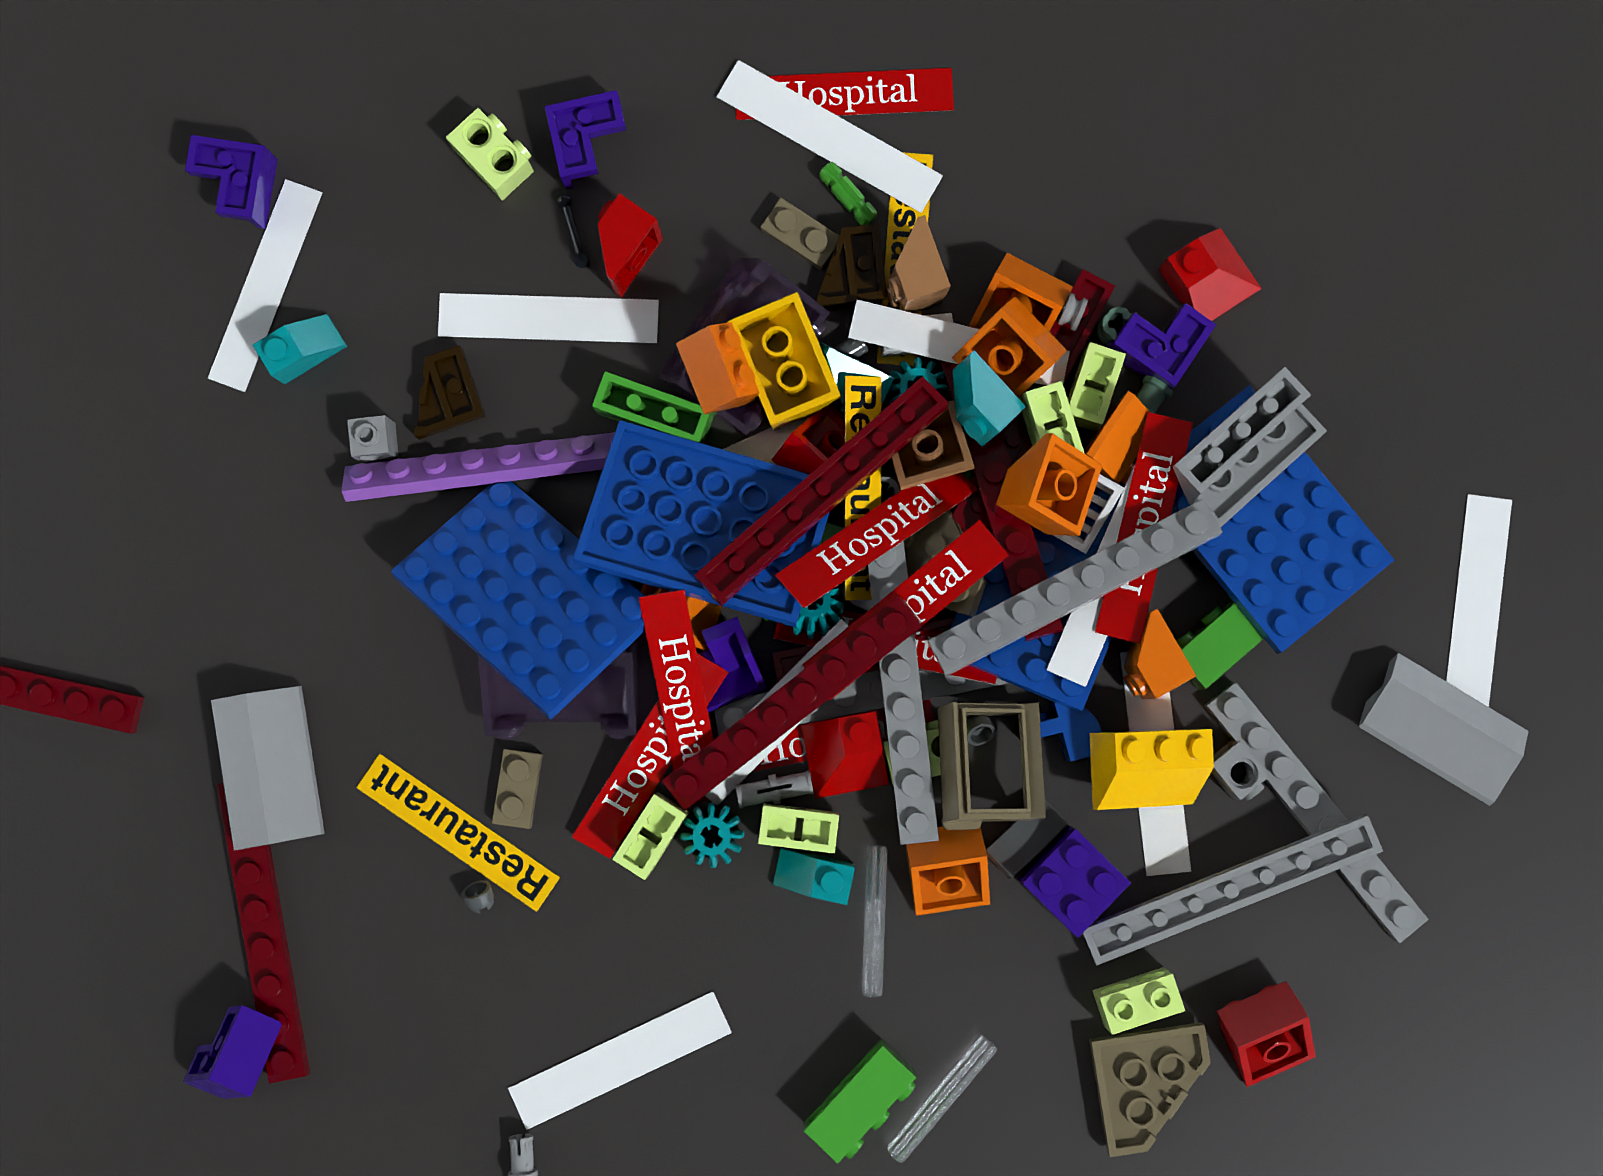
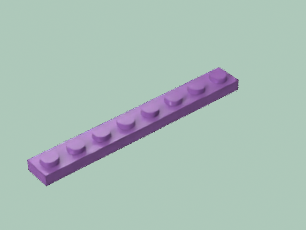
M615 432L345 466L341 491L345 502L603 470Z

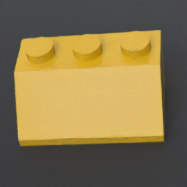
M798 292L728 321L732 322L734 330L740 337L742 350L749 367L755 375V382L760 392L758 396L773 431L808 418L841 397Z
M1212 729L1089 733L1093 810L1193 804L1214 768Z

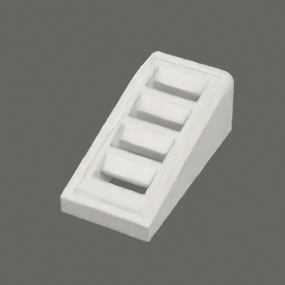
M1101 474L1099 475L1096 487L1107 492L1110 496L1106 501L1093 494L1091 501L1103 508L1099 514L1090 508L1088 509L1086 516L1092 518L1095 522L1092 527L1085 523L1083 524L1082 531L1088 534L1085 540L1077 536L1053 535L1085 554L1124 490V487Z

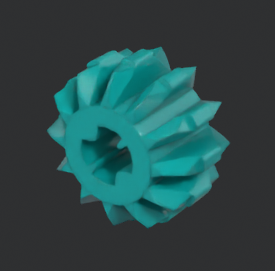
M920 357L915 358L913 369H911L906 361L900 362L902 374L897 371H891L890 376L894 378L893 382L896 384H891L888 394L897 396L889 401V405L922 376L941 395L948 394V386L938 384L945 379L944 371L933 375L932 372L936 363L930 361L926 369L921 368L922 360Z
M839 588L832 589L811 603L816 605V610H809L808 606L801 608L797 625L793 627V633L796 636L804 630L807 631V636L810 640L814 639L815 631H819L825 636L829 632V626L834 627L840 621L838 615L844 613V603L839 601L841 599Z
M709 803L707 817L700 807H696L693 810L699 823L691 818L684 819L683 824L693 829V832L681 833L680 839L684 841L693 840V844L687 846L684 852L688 855L696 849L700 851L695 860L696 864L700 865L704 861L705 856L709 855L710 867L716 868L718 854H720L726 864L732 861L731 855L726 848L737 853L741 851L742 846L731 841V839L743 838L745 831H732L731 827L737 825L741 818L735 816L730 821H727L725 817L729 813L730 807L724 806L718 816L715 815V803ZM712 825L720 828L718 835L723 838L721 843L718 844L717 840L714 841L713 845L706 842L707 835L703 833V829L706 826L708 830L712 828Z

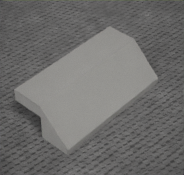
M1286 367L1280 370L1173 466L1188 504L1192 505L1204 499L1220 528L1327 432L1302 404L1311 394Z
M1397 653L1390 660L1383 686L1366 701L1358 726L1489 806L1496 801L1522 760L1528 736V730L1400 653Z
M302 686L246 693L211 700L234 850L325 834Z

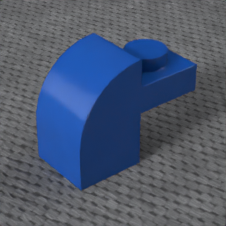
M1051 702L1052 718H1048L1047 712L1039 713L1041 738L1058 733L1065 761L1071 762L1090 757L1089 733L1102 732L1095 716L1085 707L1079 713L1056 702Z

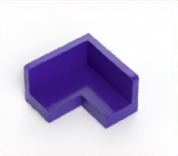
M617 90L545 106L560 178L566 190L573 188L572 179L598 174L591 138L626 131L619 94Z
M191 135L185 172L190 176L221 180L215 213L220 217L247 220L257 228L266 229L278 159L264 145Z
M1187 303L1179 308L1164 332L1137 313H1133L1115 339L1108 342L1105 347L1125 353L1123 365L1140 377L1144 378L1146 375L1153 376L1164 382L1169 388L1177 385L1216 324Z
M738 617L702 630L709 650L699 653V655L729 672L708 704V712L767 689Z
M244 1005L229 1007L213 1043L199 1045L183 1083L222 1099L251 1097L280 1031L281 1022Z

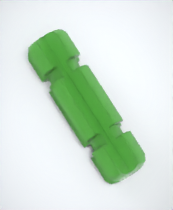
M828 163L819 172L820 179L827 187H832L831 192L850 213L854 212V218L861 226L870 224L876 218L877 211L869 202H864L865 197L847 176H842L843 171L836 163Z

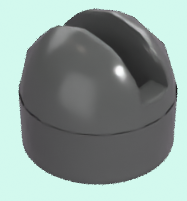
M969 715L966 717L967 741L969 744L980 746L988 743L994 737L995 727L986 715Z
M486 880L471 883L461 893L466 907L473 913L481 914V909L487 907L490 910L494 904V892L490 883Z

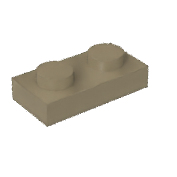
M783 198L779 199L760 227L761 232L820 271L823 270L831 258L839 236Z
M512 749L503 750L492 824L525 829L532 828L543 754Z

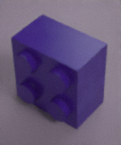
M1068 826L1017 879L1077 938L1131 884L1076 828Z

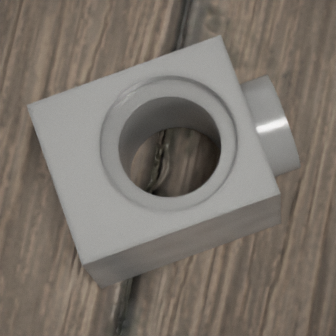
M385 415L347 420L351 457L362 463L399 459L396 423Z
M1240 740L1229 741L1213 754L1214 768L1211 774L1232 799L1241 800L1245 798L1247 801L1264 789L1262 782L1270 776ZM1240 762L1245 767L1246 775L1241 782L1235 783L1231 778V769L1236 763Z

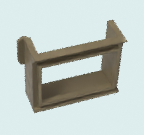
M1015 701L952 702L937 707L943 808L942 826L947 830H975L980 828L982 822L1030 821L1046 818L1039 703L1018 704ZM966 715L1019 717L1024 809H971Z

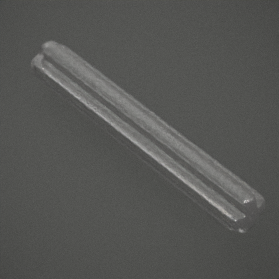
M870 845L867 848L862 993L868 997H878L883 992L887 848L881 845Z
M982 1035L976 1040L888 1145V1153L896 1161L903 1163L996 1053L997 1048L995 1044L987 1037Z

